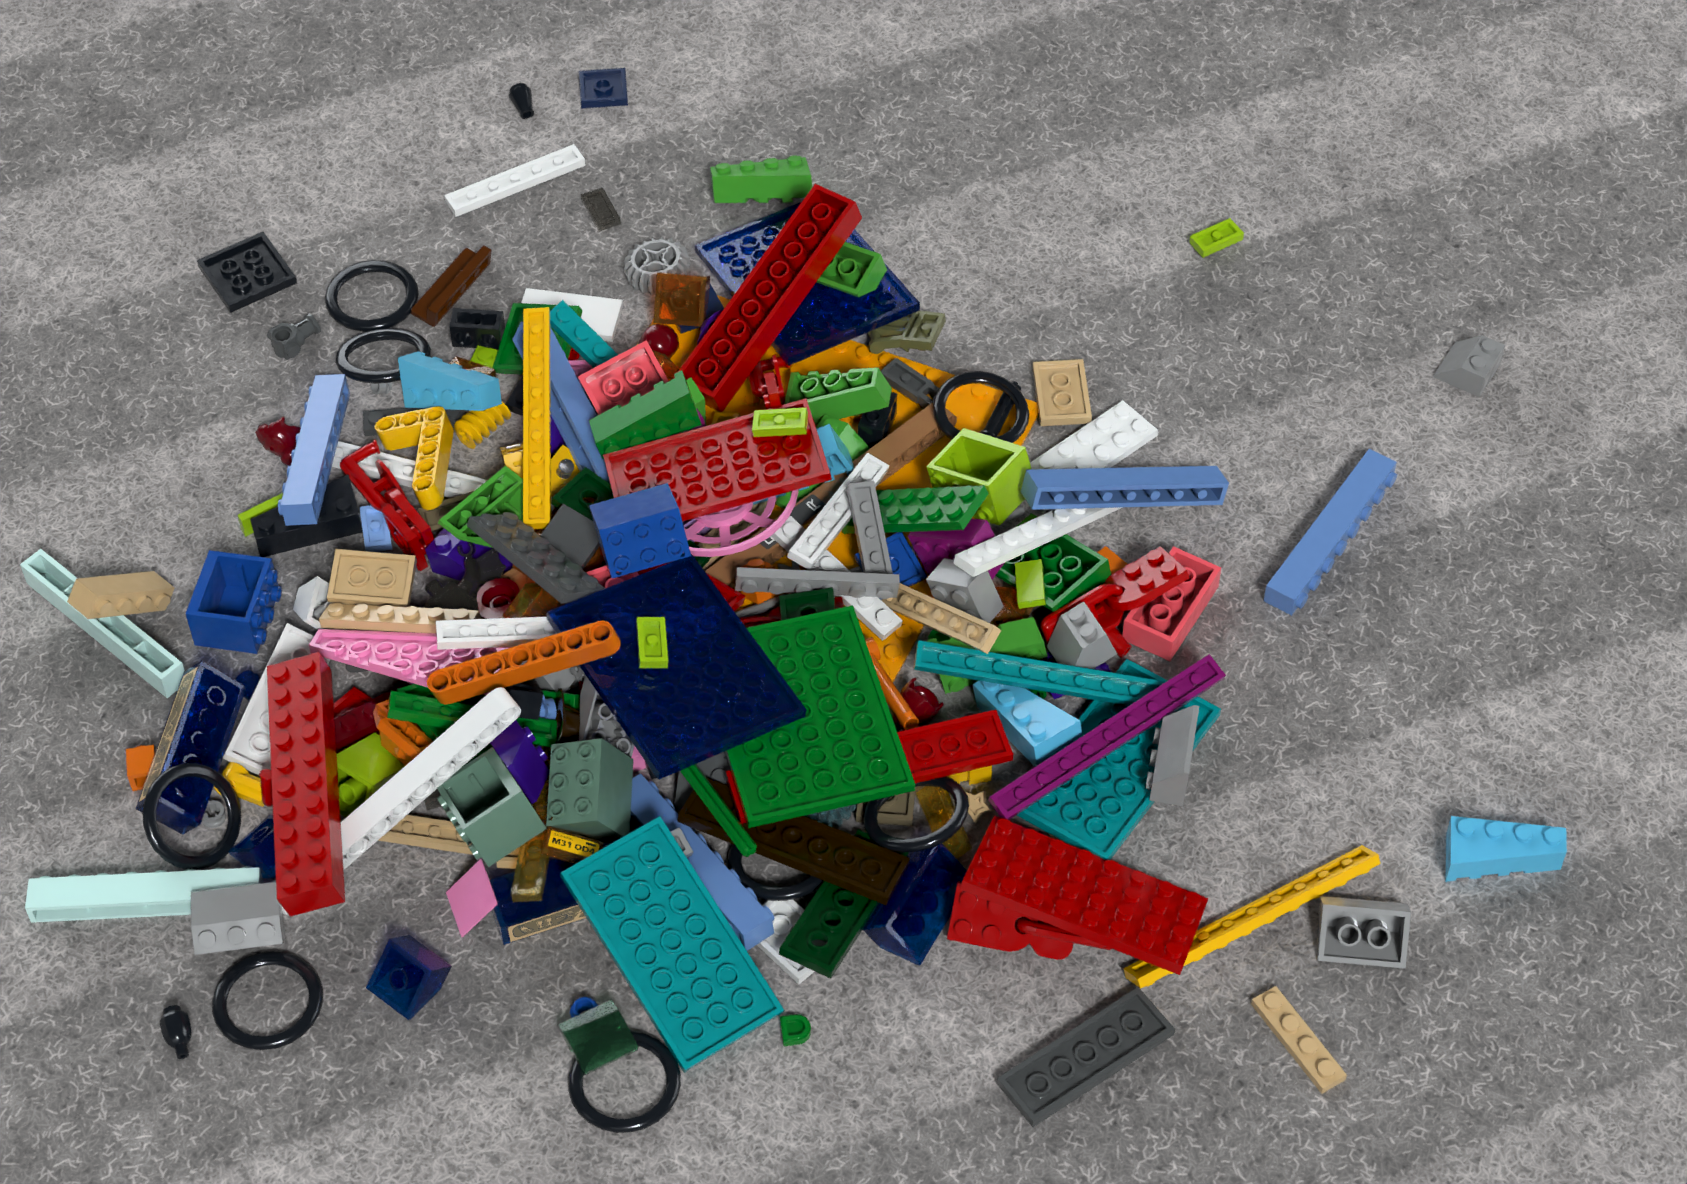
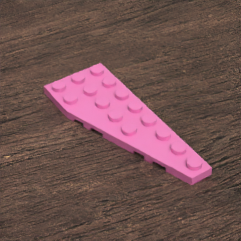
M318 629L309 644L311 654L320 652L324 658L427 688V679L436 670L511 648L437 650V637L435 633Z

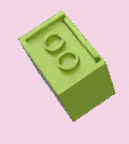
M965 428L926 466L933 488L984 485L989 494L973 517L987 520L989 523L998 526L1025 500L1021 493V488L1026 470L1031 469L1026 447Z

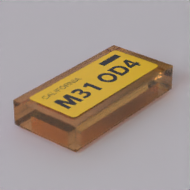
M548 827L541 854L577 864L601 850L604 842Z

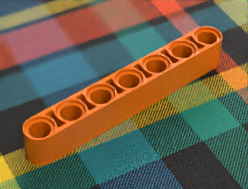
M597 621L436 670L429 675L427 686L441 704H452L491 692L499 687L505 688L611 656L619 650L621 640L608 621ZM554 652L552 656L547 657L550 653Z

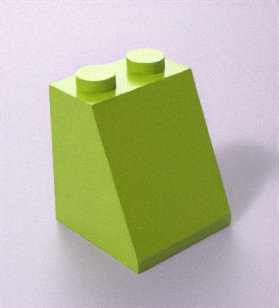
M377 733L369 735L337 754L340 814L344 817H348L405 767L381 746L380 735Z

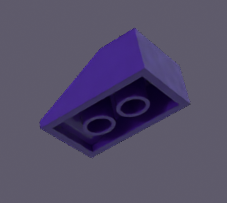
M445 528L425 549L433 573L478 587L483 586L488 581L500 578L501 575L513 568V564L494 548L459 540Z

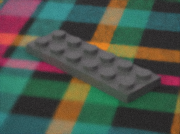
M504 512L500 515L482 514L481 516L469 517L468 528L561 604L605 599L607 589L599 584L596 578L589 576L582 570L580 565L573 563L563 552L549 544L550 542L534 532L532 527L519 520L516 514Z
M1137 987L997 1078V1085L1030 1125L1035 1127L1172 1037L1175 1033V1028L1142 990Z

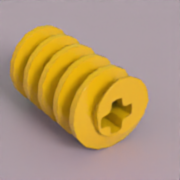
M504 402L483 411L469 410L468 413L455 422L454 430L459 440L465 446L475 449L476 445L474 442L481 444L483 442L482 436L488 438L490 431L495 432L497 425H503L504 419L508 420L512 415Z

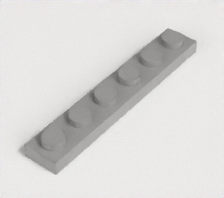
M737 567L735 591L781 594L800 593L833 587L835 596L843 595L854 598L866 596L888 599L897 598L900 577L899 574Z

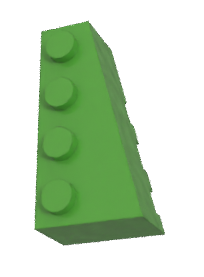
M879 368L850 369L847 373H841L839 370H830L829 374L809 371L807 375H800L799 372H791L784 404L807 398L814 423L817 425L825 414L836 419H842L889 407L892 388Z

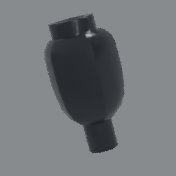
M168 1006L163 1010L164 1015L160 1019L161 1032L165 1042L175 1049L177 1059H184L189 1056L187 1049L191 1039L189 1017L186 1012L181 1010L180 1006Z

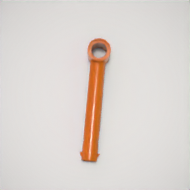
M873 637L865 639L887 704L905 730L916 728L919 720L878 661L881 656L876 641Z

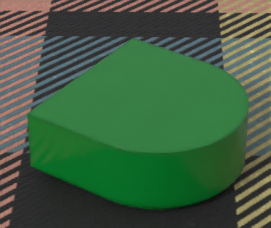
M799 1014L780 1016L783 1047L800 1045L810 1038L811 1024L806 1017Z

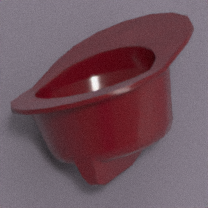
M493 579L481 586L477 592L478 610L484 619L513 618L514 614L521 608L522 601L519 587L511 579Z

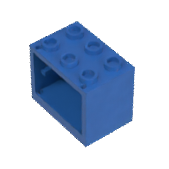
M668 483L589 505L602 555L612 579L691 556L680 510Z
M209 550L185 614L195 646L253 654L258 653L260 644L264 645L266 641L267 624L272 623L274 618L273 607L275 602L280 601L282 593L281 586H278L277 582L278 573L277 570H274L271 558Z

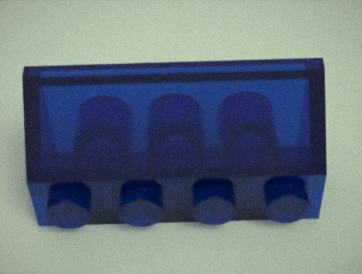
M943 844L923 851L910 852L908 856L910 858L909 865L887 906L879 903L863 928V931L880 948L916 965L922 964L952 914L957 882H962L967 872Z

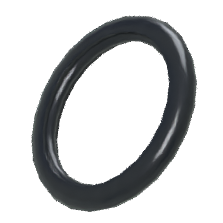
M381 260L363 261L348 266L332 279L326 290L325 304L330 316L348 329L366 332L390 328L399 324L411 314V309L418 300V285L414 277L405 268L395 263ZM384 272L394 275L403 282L406 288V299L403 305L397 311L383 318L373 320L353 318L346 315L338 305L337 296L341 286L360 274Z
M397 328L375 329L357 334L346 340L338 349L335 362L338 369L353 380L375 384L390 383L401 380L399 368L377 372L358 369L349 363V354L364 344L380 340L408 342L417 347L418 351L425 353L427 357H431V348L427 340L413 331Z
M983 371L965 372L948 379L937 390L932 407L934 418L940 430L951 440L960 430L956 429L947 418L945 410L946 401L953 390L967 384L980 383L996 387L1006 393L1015 404L1017 414L1013 427L1007 433L995 438L1013 443L1024 433L1028 425L1029 409L1022 392L1013 383L999 375Z
M182 763L172 766L154 780L145 796L142 815L146 837L154 851L166 862L182 869L202 870L217 864L233 848L241 826V807L237 794L231 784L211 767L198 763ZM184 777H197L213 784L224 798L228 810V824L223 839L213 850L199 856H188L173 850L162 838L156 823V809L162 792L168 785Z
M947 776L915 783V787L933 786L944 789L954 799L955 810L951 819L933 833L922 837L906 839L892 837L884 833L878 825L877 816L881 806L892 796L868 802L863 818L865 830L869 837L879 846L891 851L902 853L918 852L938 846L954 836L967 818L969 801L963 787Z
M732 845L728 854L727 864L729 870L733 869L738 874L741 884L745 888L750 887L756 897L769 901L798 899L812 893L824 882L819 878L811 876L801 883L787 887L761 885L751 880L744 872L742 854L736 845Z
M275 951L258 953L234 964L223 975L216 986L212 999V1014L216 1026L221 1033L233 1043L255 1050L277 1049L299 1039L313 1026L321 1011L323 986L312 966L301 958ZM267 965L284 966L294 970L305 981L309 994L306 1011L294 1026L275 1035L255 1036L242 1032L233 1024L227 1012V998L233 984L242 975L252 969Z
M617 1031L592 1041L579 1053L572 1064L568 1076L570 1099L578 1114L588 1123L602 1130L615 1133H631L646 1129L657 1123L671 1110L678 1098L681 1087L679 1065L669 1048L658 1039L635 1031ZM618 1045H634L651 1051L662 1063L666 1074V1087L659 1102L650 1111L628 1119L607 1117L599 1113L590 1105L583 1090V1077L591 1060L600 1052Z

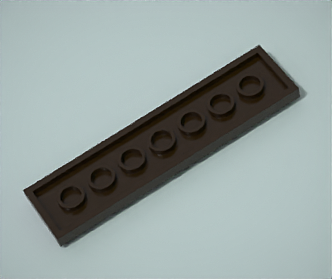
M707 778L739 821L729 786ZM693 790L679 812L677 822L734 844L695 790ZM805 816L749 828L747 823L741 824L756 843V854L886 906L909 866V857Z

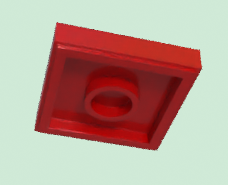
M387 504L382 508V514L392 540L405 555L416 556V568L418 571L427 568L428 564L417 535L390 504Z

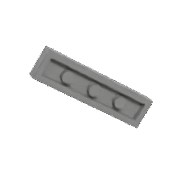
M875 482L848 483L847 493L863 573L893 574Z

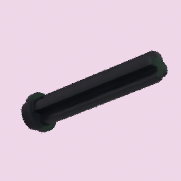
M1014 381L1013 384L1021 391V386L1018 385V382ZM1002 393L984 430L979 433L998 437L1014 405L1012 399L1006 393Z

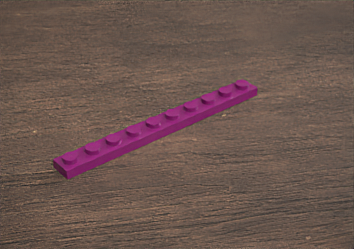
M1208 654L991 795L988 801L1001 818L1010 820L1161 721L1163 717L1172 714L1222 681L1226 676L1211 655Z

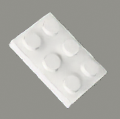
M794 900L767 901L762 906L766 905L773 913L774 934L757 944V946L796 983L800 984L815 971L779 955V950L804 912V909ZM820 939L811 941L816 946L826 945V943Z

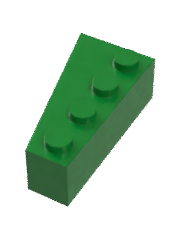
M682 370L675 373V378L665 383L662 380L653 385L654 390L642 396L638 393L631 397L629 403L623 407L616 405L589 420L593 437L602 459H604V454L662 439L702 425Z

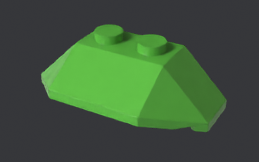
M504 466L443 516L438 524L459 540L493 548L467 527L469 517L481 516L482 514L500 515L504 512L516 514L518 519L523 522V479L507 466Z

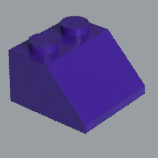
M515 720L493 739L490 744L531 804L537 802L550 773V770L544 763L548 757L540 745L533 746L532 743L536 738L527 726L522 729Z

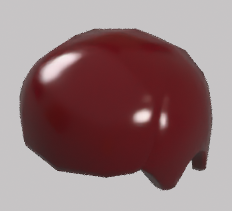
M654 324L646 328L638 342L640 344L647 340L658 361L664 357L670 359L679 348L678 335L671 327L664 324Z

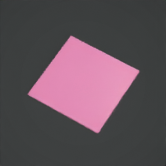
M482 859L446 891L461 937H464L498 904Z

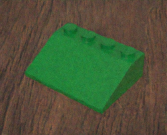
M1031 513L1017 526L1035 519L1037 516ZM1065 534L1005 562L996 574L998 578L1016 588L1015 563L1041 559L1046 605L1043 606L1054 612L1099 585H1103L1106 579L1111 576V571L1107 558Z

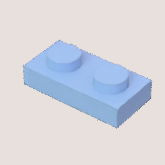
M371 505L359 507L365 550L367 552L392 550L390 531L382 512L372 508Z

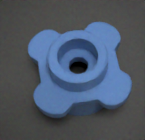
M543 694L539 718L555 720L557 715L555 702L552 698L545 699Z

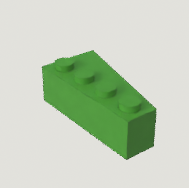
M797 155L782 160L768 158L763 162L742 161L740 164L734 165L720 163L715 167H710L714 203H746L748 198H753L754 201L759 203H768L772 198L783 199V203H793V198H805L812 189V178L806 157Z
M1034 617L1000 624L998 628L1001 632L989 651L1034 660L1048 657L1043 638ZM949 637V640L938 642L936 638L927 640V642L977 650ZM938 674L945 694L958 692L964 687L979 681Z

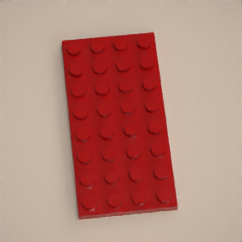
M807 398L766 409L807 407L808 422L805 435L754 437L752 432L754 413L603 455L614 498L668 483L679 507L682 521L832 480Z
M995 815L960 886V889L1178 975L1181 974L1209 899L1196 892L1175 886L1168 881H1162L1142 871L1121 865L1116 861H1106L1088 850H1082L1062 840L1051 838L1038 833L1036 830L1028 829Z

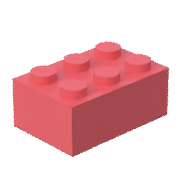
M647 340L578 376L598 415L616 405L623 407L629 403L631 397L638 393L642 396L654 390L653 385L662 380L665 383L669 382Z

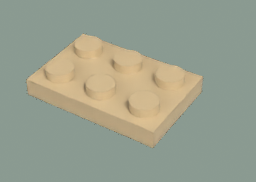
M1083 359L1033 362L1032 369L1040 426L1090 423L1092 421Z
M335 549L327 594L328 602L409 607L417 563L416 556Z

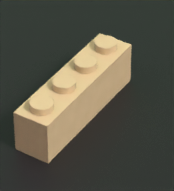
M155 571L78 578L75 580L67 602L87 619L164 611L171 601L175 587Z

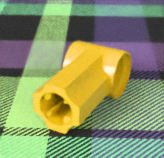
M229 762L221 775L231 784L237 797L263 807L260 786L261 778L249 774L243 766ZM214 786L215 791L221 795L219 790Z

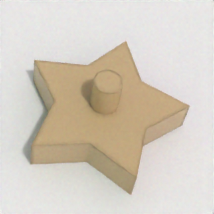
M986 791L976 795L966 792L969 801L968 813L973 821L977 823L982 813L992 811L985 803Z

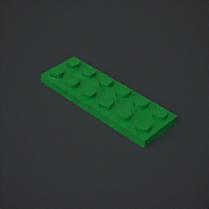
M984 485L876 490L885 533L964 530L989 494ZM853 518L842 529L844 534H856Z

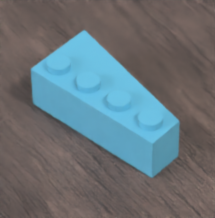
M420 351L398 357L405 408L440 406L448 410L483 411L502 404L498 378L475 370H465L461 365H451L437 357H427L425 353Z

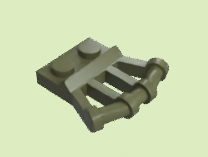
M893 302L883 314L875 317L874 325L868 331V335L871 338L869 349L874 354H879L884 349L902 347L906 352H909L910 348L932 351L946 322L945 313L913 310Z

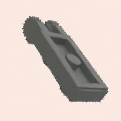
M893 359L881 370L891 387L915 403H919L922 409L933 403L932 399H934L939 388L934 385V382L899 359Z

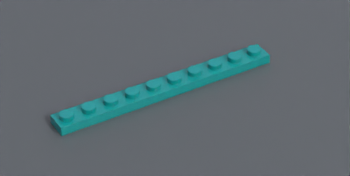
M918 640L914 670L1129 706L1166 682L992 652L986 654L979 650ZM1188 703L1179 708L1178 710H1176L1175 712L1188 708Z

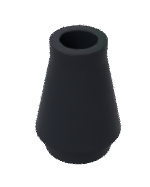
M524 83L513 85L509 90L510 100L520 113L522 119L532 117L534 111L531 89Z

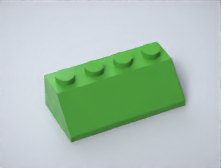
M845 242L817 280V283L860 297L876 290L887 268L881 254Z

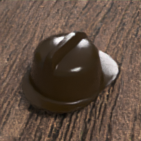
M559 688L555 701L557 710L555 719L557 721V739L555 744L579 741L580 711L564 704L563 690Z

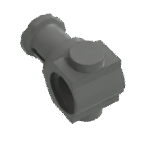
M309 313L295 325L293 323H280L272 327L268 331L267 337L271 340L275 354L280 358L289 360L300 353V346L305 343L304 339L312 334H318L321 332V328L314 316Z

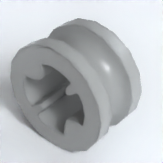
M209 800L201 805L199 815L204 826L217 828L225 822L226 812L221 802ZM211 811H217V814H214L215 817L210 818L208 814L211 815Z

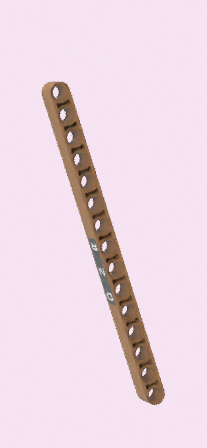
M933 403L854 460V468L867 453L888 464V472L878 483L879 485L944 437L945 434L940 430L934 418ZM945 408L947 418L955 426L957 416ZM846 472L835 475V480L827 483L824 482L797 502L790 516L806 530L847 479ZM762 528L760 531H758L757 533H755V534H754L753 536H751L749 539H751V538L755 537L756 535L760 534L761 532H763V531L766 530L767 528ZM770 536L756 546L724 556L704 572L735 589L737 567H742L750 560L758 558L772 565L788 552ZM666 599L659 605L663 613L690 612L681 608L680 605L670 599Z

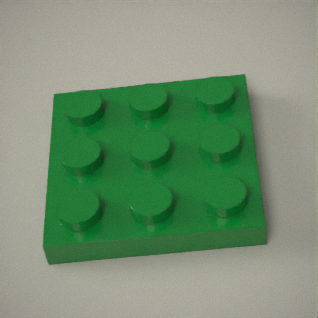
M513 303L492 368L496 373L523 375V360L512 340L520 323L523 322V309L549 307L551 311L556 305ZM568 305L579 317L582 316L583 310L579 306ZM551 327L568 359L572 347Z

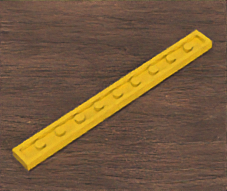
M549 307L523 309V523L533 529H546L551 521Z
M1361 845L1197 930L1184 966L1201 960L1204 955L1216 949L1224 948L1229 942L1241 936L1249 935L1254 929L1264 924L1274 922L1276 918L1287 912L1297 910L1304 903L1320 898L1329 890L1345 885L1347 881L1354 877L1368 873L1372 868L1381 864L1379 855ZM1142 960L1123 968L1126 979L1140 989L1151 986L1156 980L1168 974H1173V972Z

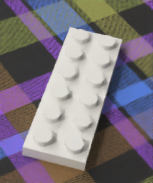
M1122 400L1030 462L1031 469L1111 468L1154 439L1158 434V430ZM1039 509V510L1044 514L1045 512H1047V511L1050 510V509Z
M288 623L286 624L226 749L223 759L237 763L257 775L263 769L271 770L267 666L311 654L309 644L314 637L313 635ZM324 658L326 663L329 664L330 659Z

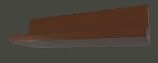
M485 245L477 253L465 248L412 307L411 314L435 327L490 265L492 250Z

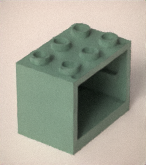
M602 738L552 744L546 827L553 831L598 844L615 842L629 834L634 759Z
M493 747L460 768L437 788L441 794L437 797V800L455 826V829L463 841L469 845L468 847L478 861L483 858L488 867L547 829Z

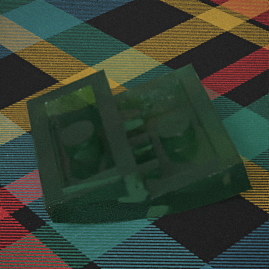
M612 999L558 1024L570 1052H573L584 1076L638 1051L639 1048Z

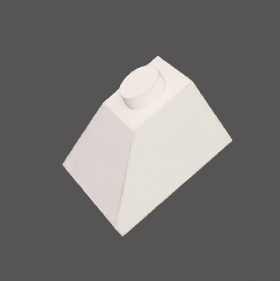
M317 576L298 588L293 610L304 622L316 629L348 630L321 628L319 618L329 603H331L327 600L328 582Z

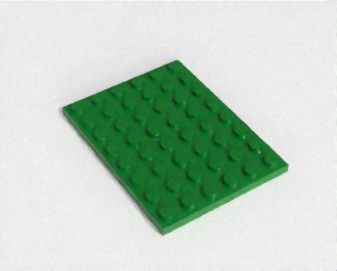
M853 605L693 639L694 652L749 828L915 791V782Z

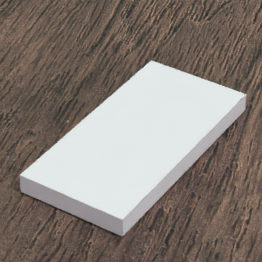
M530 288L525 289L521 303L557 305L563 300L567 305L579 306L583 310L581 318L604 341L613 342L623 308V300Z

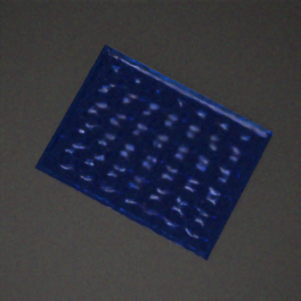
M801 202L695 245L697 255L732 297ZM855 229L846 240L850 244L875 252ZM886 264L887 271L876 290L860 297L816 282L771 345L789 366L920 310V302Z
M692 554L689 557L673 561L547 612V620L556 633L603 620L608 621L613 626L621 640L619 650L611 656L579 666L658 780L806 716L807 709ZM637 617H665L668 668H639Z

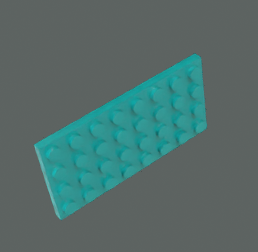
M1128 659L1116 671L1118 674L1168 681ZM1198 696L1188 702V707L1193 705L1199 706L1193 750L1221 713V708ZM1093 700L1078 719L1081 722L1082 736L1129 705ZM1162 720L1017 814V816L1069 845L1082 850H1088L1106 861L1111 860L1155 802L1149 800L1151 789H1146L1148 772L1154 773L1155 767L1149 766L1152 749L1158 750V745L1153 744L1155 728H1161Z
M660 816L561 872L560 877L684 1073L784 1012L781 1003Z

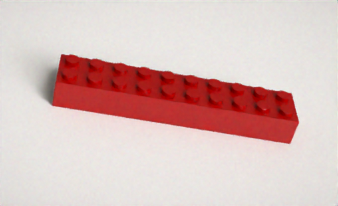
M814 184L679 370L683 371L686 380L690 377L693 379L705 398V405L721 413L725 410L861 221L862 216L855 201L818 184Z
M320 652L267 666L276 892L278 902L290 917L345 902L332 670Z

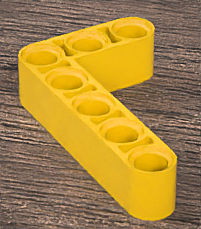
M436 406L379 419L375 424V430L386 450H397L418 445L412 481L413 491L424 510H432L439 507L444 499L454 433L453 426L445 409Z

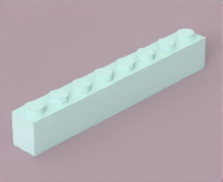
M40 549L20 564L26 583L162 695L169 698L179 689L182 678L186 675L182 662L124 615L87 619L67 602L75 580L78 578L46 552Z
M251 866L234 869H186L173 872L163 870L152 873L127 872L126 874L112 875L100 873L91 876H42L28 880L25 909L31 923L191 915V892L264 883L260 867Z

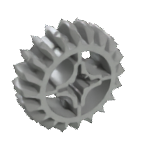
M662 236L659 240H655L653 237L648 242L643 240L642 245L635 244L634 250H628V256L625 257L624 271L627 281L635 290H641L643 294L648 291L652 295L655 292L663 294V291H672L673 287H680L681 282H686V277L690 275L691 262L687 250L681 246L680 242H674L672 238L664 240Z

